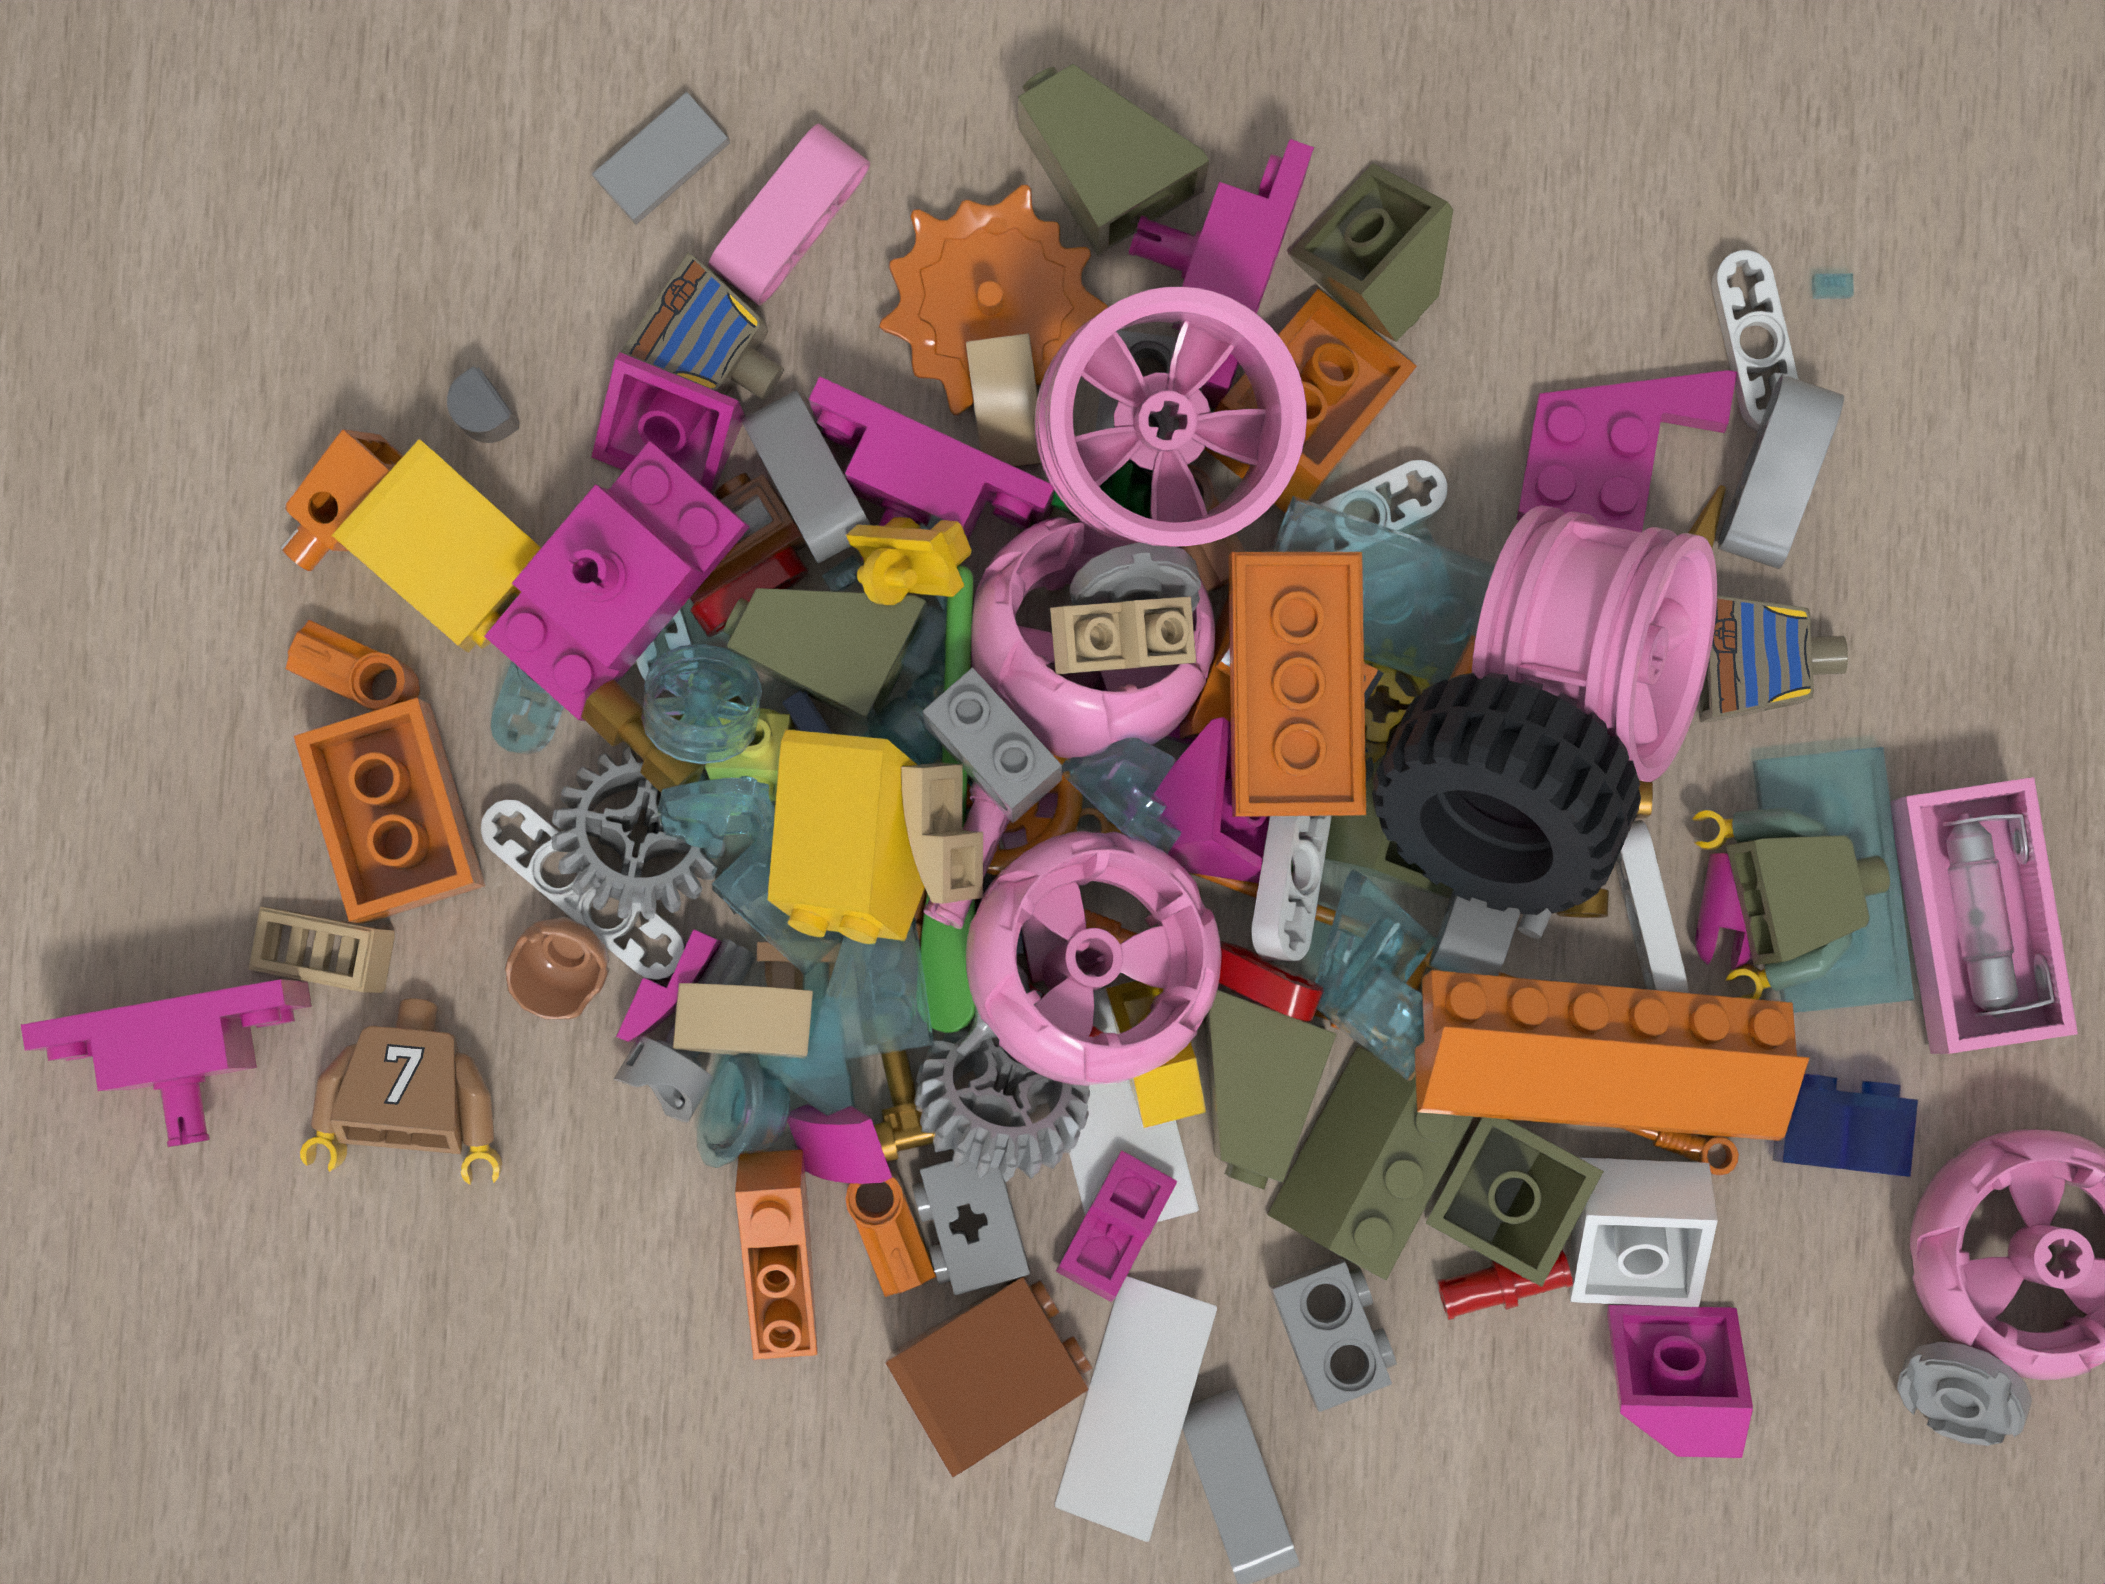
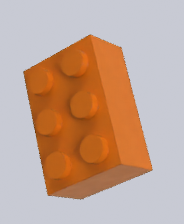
M417 697L293 736L349 922L366 924L485 887L436 720L429 703Z

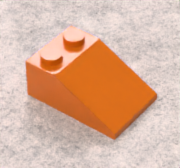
M1317 289L1278 334L1292 355L1299 371L1306 401L1307 422L1302 453L1288 485L1273 503L1293 520L1321 488L1417 367L1320 289ZM1246 373L1220 401L1214 412L1258 409L1255 394ZM1205 446L1204 449L1241 479L1244 478L1250 467L1249 464L1241 463Z

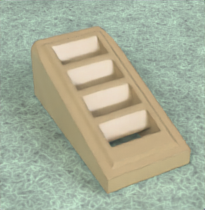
M260 907L248 970L359 992L382 993L386 987L395 933L393 930ZM283 925H289L292 928L286 961H277ZM309 930H314L316 932L309 966H303ZM335 935H340L342 937L336 970L331 971L329 966Z

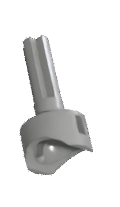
M724 938L698 984L740 985L755 960L753 953L745 947L738 946L733 941ZM674 1023L667 1035L666 1042L662 1040L654 1041L639 1036L614 1080L634 1087L648 1085L661 1103L665 1115L688 1123L712 1083L713 1077L702 1069L701 1064L695 1059L701 1052L672 1049Z

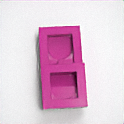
M693 929L668 986L652 979L643 978L616 1037L627 1042H636L639 1036L644 1037L669 1018L676 1010L678 984H698L722 941Z
M807 1103L785 1113L797 1149L803 1150L806 1172L825 1180L842 1183H881L892 1178L872 1119L854 1107L849 1106L827 1116Z
M1121 1150L1055 1272L1112 1302L1116 1298L1144 1242L1151 1234L1178 1181Z

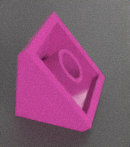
M619 352L614 361L591 457L625 470L646 444L652 441L714 494L743 425L741 419L746 417L739 401Z

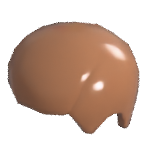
M567 917L535 922L519 937L507 959L505 974L508 992L523 1010L545 1020H562L578 1017L605 984L609 973L607 965L610 960L606 946L588 926Z

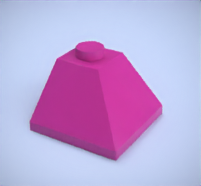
M1225 718L1212 719L1152 789L1150 816L1146 823L1147 843L1175 859L1188 873L1259 883L1270 817H1232L1231 722Z
M1608 1305L1607 1317L1620 1414L1677 1457L1742 1458L1753 1412V1403L1737 1308Z

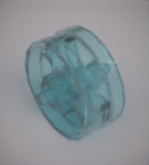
M695 644L679 646L662 654L649 667L644 684V702L641 717L645 733L659 750L681 761L697 764L726 761L742 753L754 740L759 722L762 687L758 673L745 658L726 648L713 645ZM665 689L677 696L657 698ZM738 695L747 706L727 700ZM684 714L680 721L669 716ZM718 717L731 720L732 722L722 725Z

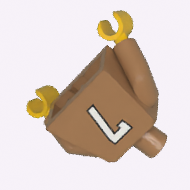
M417 998L400 1001L396 1028L365 1027L361 1031L358 1042L346 1046L319 1075L311 1119V1126L316 1130V1136L308 1139L300 1150V1159L306 1166L314 1163L318 1144L325 1145L330 1151L331 1159L328 1164V1171L330 1172L345 1161L347 1156L346 1144L461 1154L463 1141V1144L470 1147V1151L461 1166L463 1180L471 1185L473 1176L470 1163L474 1159L481 1158L489 1161L492 1165L493 1183L496 1182L502 1169V1161L497 1151L489 1147V1144L495 1139L491 1094L474 1059L465 1053L459 1052L455 1036L445 1032H434L438 1007L434 1003Z

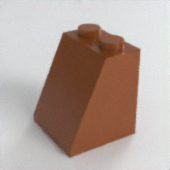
M1025 1276L1010 1280L890 1352L885 1362L952 1478L1089 1390L1084 1374L1091 1371L1093 1367L1075 1336L1073 1335L1063 1341L1056 1330L1051 1318L1058 1315L1060 1311L1041 1279L1032 1285L1029 1284Z

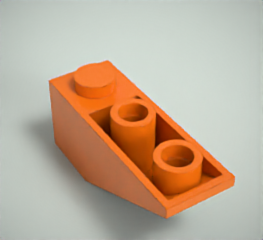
M803 1150L739 1153L735 1197L753 1360L817 1355L809 1205Z

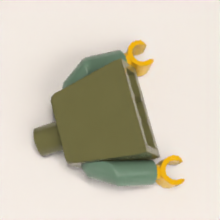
M1788 808L1737 811L1734 813L1733 818L1725 819L1714 811L1704 810L1698 812L1692 818L1693 821H1703L1709 818L1715 819L1719 823L1720 831L1717 838L1713 841H1697L1694 844L1703 849L1714 850L1724 845L1728 838L1735 837V840L1738 842L1726 847L1753 964H1765V969L1759 970L1754 965L1745 964L1742 967L1729 971L1725 981L1732 980L1737 976L1746 975L1751 977L1756 983V990L1754 992L1736 998L1759 999L1765 988L1772 987L1773 990L1780 991L1826 975L1851 947L1852 932L1868 925L1870 916L1865 897L1888 891L1890 874L1885 861L1878 855L1856 859L1853 843L1848 836H1830L1822 822Z

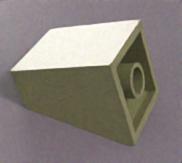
M1071 64L1060 72L1055 67L1047 68L1034 75L1023 85L1022 88L1025 93L1018 96L1019 130L1097 256L1136 233L1141 216L1148 217L1151 221H1156L1204 192L1209 159L1201 148L1076 65Z
M756 588L750 602L743 598L738 600L726 622L724 633L730 635L727 647L738 661L797 691L801 690L802 693L806 691L809 697L873 729L930 618L926 601L915 595H906L901 602L895 605H879L872 602L866 593Z
M1217 990L1212 1008L1204 1017L1215 1157L1228 1163L1224 1173L1228 1177L1265 1189L1268 1178L1284 1182L1336 1033Z

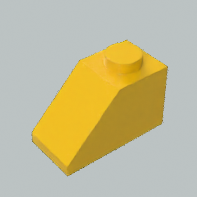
M1137 980L1106 988L1117 1034L1130 1030L1144 1020L1151 1012L1150 1007L1155 996L1161 994L1164 988L1153 987ZM1191 1041L1174 1058L1163 1065L1129 1080L1143 1128L1206 1112L1196 1056Z

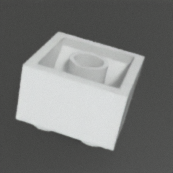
M1580 1158L1604 1172L1571 1232L1570 1271L1573 1286L1570 1287V1302L1699 1307L1718 1222L1709 1163Z

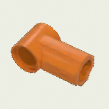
M308 620L305 626L296 633L288 650V661L285 667L287 671L348 698L371 711L419 696V679L412 668L389 654L374 650L314 621ZM393 669L397 679L395 690L386 699L376 700L372 692L374 679L384 670Z
M891 1168L889 1170L892 1178L884 1182L892 1189L894 1199L885 1210L871 1212L860 1205L856 1192L861 1184L849 1183L845 1198L847 1210L856 1223L884 1297L905 1292L936 1277L934 1266L905 1196L903 1182Z

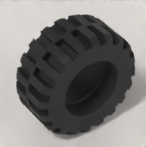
M1475 673L1458 675L1449 681L1447 679L1442 680L1424 689L1421 695L1412 700L1376 770L1373 779L1374 790L1372 797L1376 816L1379 817L1381 829L1387 840L1396 841L1398 854L1408 864L1416 863L1422 868V875L1436 885L1441 882L1454 889V895L1470 901L1472 898L1487 902V908L1503 912L1508 908L1519 909L1521 914L1538 915L1548 908L1553 914L1566 911L1575 905L1591 899L1598 894L1602 886L1606 885L1640 807V782L1634 762L1629 761L1625 745L1618 735L1611 737L1607 733L1606 723L1595 713L1591 712L1587 715L1577 708L1576 700L1563 693L1556 696L1542 690L1543 684L1525 679L1522 683L1509 681L1508 675L1489 673L1482 679H1478Z

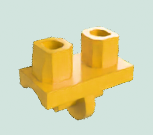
M894 517L885 526L858 524L846 534L849 544L858 549L865 564L858 569L857 579L863 584L864 592L868 598L876 604L895 605L901 602L907 593L953 597L964 587L957 567L971 555L972 550L958 521L941 520L931 530L921 529L911 518Z

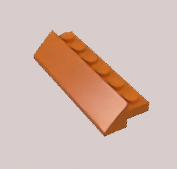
M1431 970L1422 977L1424 1042L1415 1048L1417 1112L1779 1141L1785 1137L1810 1057L1797 1056L1792 1002Z

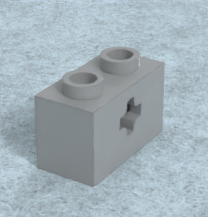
M951 1159L921 1168L920 1173L923 1182L912 1185L921 1221L934 1220L940 1244L929 1247L939 1285L951 1281L954 1295H959L1030 1275V1268L1006 1182L999 1169L990 1168L989 1172L979 1179L976 1169L977 1164L967 1161L955 1169L954 1161ZM970 1203L974 1214L985 1213L987 1217V1223L982 1224L978 1229L979 1238L971 1241L968 1240L965 1231L959 1230L954 1232L951 1226V1222L960 1216L959 1206Z

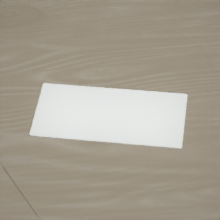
M1106 988L1099 989L1093 992V1026L1104 1033L1117 1034ZM1129 1080L1120 1083L1090 1085V1097L1087 1103L1089 1116L1085 1128L1080 1130L1077 1145L1069 1153L1085 1215L1121 1150L1178 1181L1157 1222L1197 1212L1199 1208L1176 1120L1143 1128Z
M1128 1276L1126 1277L1113 1304L1055 1501L1056 1508L1142 1541L1148 1542L1150 1540L1214 1322L1217 1306Z

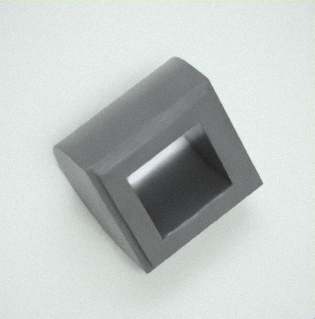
M475 366L471 367L454 380L448 391L447 408L454 422L469 437L482 443H494L505 439L519 429L517 425L520 423L479 367L477 369Z

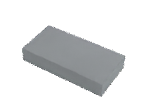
M686 92L593 172L592 175L623 212L637 225L728 146L730 142L721 129Z

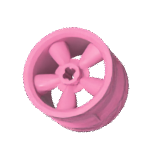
M1163 287L1151 289L1116 302L1086 322L1066 340L1053 357L1045 372L1036 402L1035 438L1043 470L1057 496L1079 520L1093 530L1108 538L1126 544L1141 542L1166 547L1205 544L1232 535L1253 523L1273 505L1288 485L1296 470L1305 440L1307 418L1304 388L1296 364L1284 342L1269 324L1245 305L1230 297L1200 288ZM1149 322L1180 324L1181 327L1177 335L1169 373H1153L1143 377L1137 363L1117 331L1136 324ZM1231 353L1248 376L1258 409L1227 410L1211 413L1208 401L1199 389L1210 379ZM1080 377L1118 401L1114 412V428L1098 430L1078 436L1074 435L1073 406ZM1165 404L1171 407L1169 417L1179 418L1178 430L1167 432L1163 440L1156 436L1158 427H1149L1148 417L1149 414L1161 411ZM1205 446L1219 454L1250 465L1237 488L1223 502L1209 512L1206 511L1202 496L1187 466L1199 457ZM1129 459L1142 468L1153 470L1149 510L1150 519L1122 507L1099 487Z
M1544 505L1532 508L1519 520L1512 530L1494 567L1479 618L1472 673H1475L1478 679H1482L1489 673L1508 675L1509 681L1518 683L1528 679L1543 684L1542 690L1559 696L1560 693H1563L1576 700L1577 708L1587 715L1591 712L1595 713L1606 723L1607 733L1611 737L1618 735L1627 748L1629 761L1634 762L1639 781L1652 782L1656 780L1670 766L1685 739L1698 705L1708 668L1717 607V572L1714 554L1709 542L1703 536L1689 533L1677 536L1671 530L1658 527L1648 528L1641 533L1600 525L1589 514L1575 511L1564 513L1561 509Z

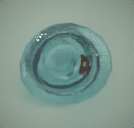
M722 1054L713 1072V1081L707 1089L697 1125V1149L704 1164L714 1168H720L733 1162L741 1153H760L774 1145L782 1136L787 1125L791 1104L789 1089L781 1075L772 1069L760 1066L757 1054Z

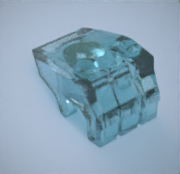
M741 776L740 778L707 780L662 789L657 813L666 836L683 839L691 846L703 848L708 858L717 859L726 835L746 834L754 842L751 864L755 867L766 868L772 850L775 808L769 798L768 784L760 783L753 777Z
M1376 964L1371 970L1375 974L1350 1006L1347 1009L1342 1007L1336 1015L1351 1032L1349 1036L1369 1050L1374 1054V1057L1407 1081H1411L1416 1075L1415 1048L1424 1042L1423 994L1398 976H1394L1385 968Z

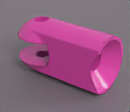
M1714 853L1709 856L1695 936V948L1703 962L1709 965L1715 951L1719 928L1736 930L1731 953V970L1744 966L1751 959L1752 955L1729 856L1727 853Z

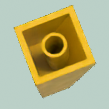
M420 439L332 534L338 542L457 646L468 653L476 644L483 649L491 643L484 636L521 593L512 582L541 549L538 544Z
M785 730L780 746L767 900L790 916L788 924L799 932L814 937H824L827 930L835 931L865 944H875L877 937L905 941L925 887L915 864L908 838L902 797L901 767L917 764L888 739Z

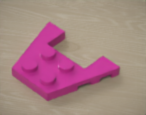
M1724 370L1539 393L1516 520L1519 521L1532 508L1544 505L1561 509L1564 513L1575 511L1589 514L1600 525L1642 533L1660 423L1664 422L1725 433L1729 423L1737 372Z

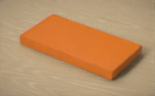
M1231 552L1228 554L1232 817L1366 815L1362 552Z

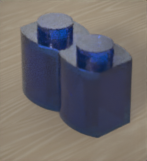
M1804 1074L1785 1137L1779 1141L1774 1140L1772 1161L1911 1177L1918 1100L1900 1098L1901 1085L1862 1081L1861 1093L1837 1090V1077Z

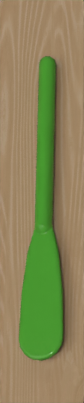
M959 565L957 569L964 587L953 597L947 596L944 692L971 669L974 578L970 569ZM942 746V763L958 764ZM964 769L962 786V829L966 822L967 772ZM928 893L926 898V904H928L930 899ZM973 899L969 907L970 909L962 929L954 928L951 924L950 926L945 925L924 913L917 1000L919 1012L924 1021L934 1030L944 1033L958 1032L969 1025L975 1014V1004L969 989L966 972V945L970 923L976 915L975 899Z

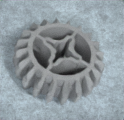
M629 746L623 750L622 765L617 766L613 759L604 753L598 757L597 762L600 776L591 769L581 767L576 775V780L581 788L574 786H565L563 788L560 799L569 808L554 810L552 823L564 831L553 835L551 844L553 850L570 852L559 860L558 869L561 874H572L581 871L575 879L572 888L577 895L586 893L594 886L598 889L593 901V907L597 910H602L606 907L611 897L619 900L618 917L622 919L627 918L632 903H641L642 914L645 919L649 920L655 917L656 900L661 899L665 908L671 913L677 912L681 906L678 890L689 898L697 899L702 892V886L697 877L704 880L714 879L718 867L709 858L723 856L726 844L713 835L724 831L726 820L725 817L718 814H708L717 807L719 797L715 792L696 794L704 783L705 777L703 774H701L699 782L687 794L673 802L684 816L689 830L680 829V822L665 818L656 806V796L658 794L664 798L666 797L640 773L643 763H637L636 753ZM626 790H637L635 800L628 807L623 809L605 808L603 814L592 812L600 802L613 794ZM645 809L646 814L643 825L647 826L648 830L644 843L640 844L638 856L634 858L632 857L634 841L630 840V835L634 824L638 822L640 810ZM587 835L598 837V844L612 847L619 854L622 860L621 873L612 870L597 857L591 848ZM674 852L687 854L677 866L663 874L653 877H640L643 865L649 859L657 856L672 858Z
M974 1017L969 1025L965 1027V1030L961 1029L958 1032L945 1033L943 1041L935 1040L934 1044L928 1049L924 1064H921L916 1079V1082L919 1084L914 1099L915 1110L922 1112L920 1119L922 1132L935 1133L933 1140L935 1152L949 1149L955 1151L953 1155L955 1169L970 1161L977 1164L976 1169L979 1179L987 1174L990 1168L999 1169L1005 1182L1014 1176L1016 1168H1019L1032 1179L1035 1174L1039 1173L1041 1164L1054 1169L1056 1164L1061 1161L1063 1153H1070L1071 1149L1075 1148L1080 1136V1130L1085 1128L1089 1116V1111H1087V1103L1090 1097L1089 1086L1055 1081L1032 1071L999 1045L1000 1039L997 1036L982 1041L965 1057L962 1056L956 1049L970 1032ZM974 1071L977 1078L969 1081L968 1088L956 1091L954 1082L964 1074ZM1048 1103L1051 1113L1042 1120L1032 1124L1029 1114L1035 1112L1037 1105Z

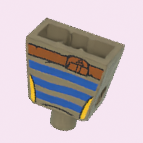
M687 252L621 350L623 354L726 396L734 384L737 383L760 399L765 400L776 387L784 371L783 367L757 351L768 334L765 322L689 252Z
M1717 595L1713 642L1700 695L1701 723L1792 706L1812 699L1814 694L1813 675L1846 673L1848 649L1845 637H1811L1810 612L1805 607Z

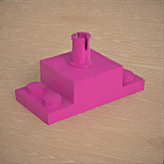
M1289 139L1283 158L1271 154L1260 183L1258 195L1219 182L1202 231L1197 230L1195 236L1141 216L1137 225V233H1134L1128 254L1182 271L1181 278L1184 279L1182 287L1200 288L1222 294L1245 305L1257 314L1303 186L1314 147ZM1173 323L1172 328L1180 330L1181 325ZM1231 353L1202 386L1201 392L1207 399L1210 408L1216 409L1220 401L1230 391L1239 362Z
M819 376L808 399L815 419L823 427L821 434L831 441L855 450L858 442H860L845 472V476L854 495L885 509L878 526H885L894 517L911 518L920 527L929 530L941 520L958 521L969 541L987 502L995 507L993 515L1023 530L1029 527L1030 522L1036 524L1049 519L1054 508L1052 505L1054 489L1050 483Z
M649 441L609 489L597 484L593 486L512 582L521 593L484 637L574 717L585 721L581 715L586 699L604 683L613 679L617 683L750 526L657 444Z
M279 979L21 1024L24 1050L46 1051L48 1061L63 1059L73 1061L93 1057L98 1091L134 1090L153 1086L154 1090H160L168 1136L167 1146L173 1147L210 1140L206 1129L199 1084L206 1082L205 1077L257 1068L251 1027L262 1028L295 1022L293 1010L312 1007L308 982Z

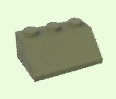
M1357 1046L1267 1215L1376 1276L1387 1280L1473 1117L1417 1112L1416 1074Z

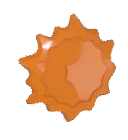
M1022 184L998 204L984 205L971 200H964L961 202L955 215L948 220H939L920 209L912 210L910 217L915 231V245L906 256L889 262V269L899 291L900 301L890 314L881 319L879 327L884 332L897 336L911 345V363L914 375L918 378L939 380L945 388L950 412L953 415H960L974 403L966 348L967 341L1029 333L1036 385H1041L1053 357L1066 340L1082 325L1109 306L1089 293L1082 285L1081 276L1084 267L1091 257V250L1087 247H1063L1060 242L1059 223L1043 221L1036 217L1032 206V189L1028 184Z

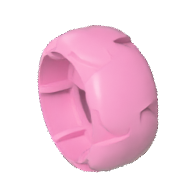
M1061 516L1036 523L1018 534L999 550L985 569L973 597L971 668L975 669L1051 754L1073 760L1098 761L1109 759L1132 747L1139 752L1166 737L1182 722L1206 683L1215 650V624L1212 605L1207 590L1200 578L1201 588L1198 591L1200 600L1196 609L1192 612L1196 663L1056 674L1052 633L1017 626L1015 617L1023 598L1029 591L1044 586L1047 590L1051 591L1061 590L1066 584L1072 583L1075 574L1092 558L1110 549L1129 545L1104 536L1081 520L1075 522ZM1102 677L1108 691L1096 690Z
M1088 831L1066 833L1041 842L1023 853L1004 868L984 892L976 915L970 923L967 937L966 972L969 989L981 1019L1000 1039L999 1045L1014 1059L1032 1071L1055 1081L1072 1085L1090 1086L1094 1084L1120 1083L1145 1074L1174 1058L1197 1035V1029L1205 1015L1212 1008L1220 979L1221 946L1218 927L1212 911L1206 909L1201 900L1197 883L1175 859L1164 851L1145 841L1117 832L1107 834ZM1091 881H1097L1117 886L1129 892L1151 913L1145 918L1150 929L1134 935L1121 944L1113 935L1105 930L1098 928L1086 929L1084 908L1078 885H1086ZM1031 916L1050 931L1066 940L1053 948L1044 960L1042 974L1044 982L1050 991L1043 998L1039 997L1036 990L1026 994L1017 968L1016 953L1019 933L1022 924L1028 921ZM1076 955H1080L1086 961L1087 965L1081 969L1082 971L1089 970L1088 975H1085L1078 968ZM1120 972L1139 982L1153 987L1164 988L1161 994L1155 996L1150 1007L1151 1012L1135 1027L1120 1034L1101 1033L1096 1037H1089L1093 1027L1094 1016L1093 992L1111 983Z
M2021 1129L2001 1132L1974 1142L1956 1158L1948 1160L1930 1181L1918 1203L1910 1233L1909 1247L1914 1268L1912 1279L1920 1302L1934 1326L1950 1343L1964 1344L1988 1352L2004 1364L2010 1366L2020 1377L2028 1379L2058 1380L2089 1373L2091 1368L2105 1362V1259L2094 1257L2090 1243L2080 1233L2070 1229L2050 1226L2064 1193L2065 1184L2079 1187L2086 1192L2105 1215V1149L2098 1146L2094 1141L2066 1132ZM2009 1186V1191L2026 1226L2019 1229L2013 1235L2008 1247V1257H1988L1969 1261V1252L1962 1251L1965 1229L1973 1211L1994 1189L2002 1190ZM2052 1244L2056 1248V1259L2054 1264L2048 1268L2045 1264L2052 1258L2051 1251L2048 1248ZM2023 1280L2063 1289L2077 1308L2087 1314L2084 1318L2073 1316L2063 1322L2064 1328L2049 1332L2022 1331L1996 1319L2014 1298Z

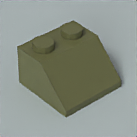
M1482 1117L1426 1224L1542 1287L1604 1171L1508 1119Z

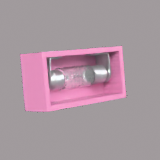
M2034 777L1911 795L1889 801L1930 1054H1951L2077 1035L2078 1031Z

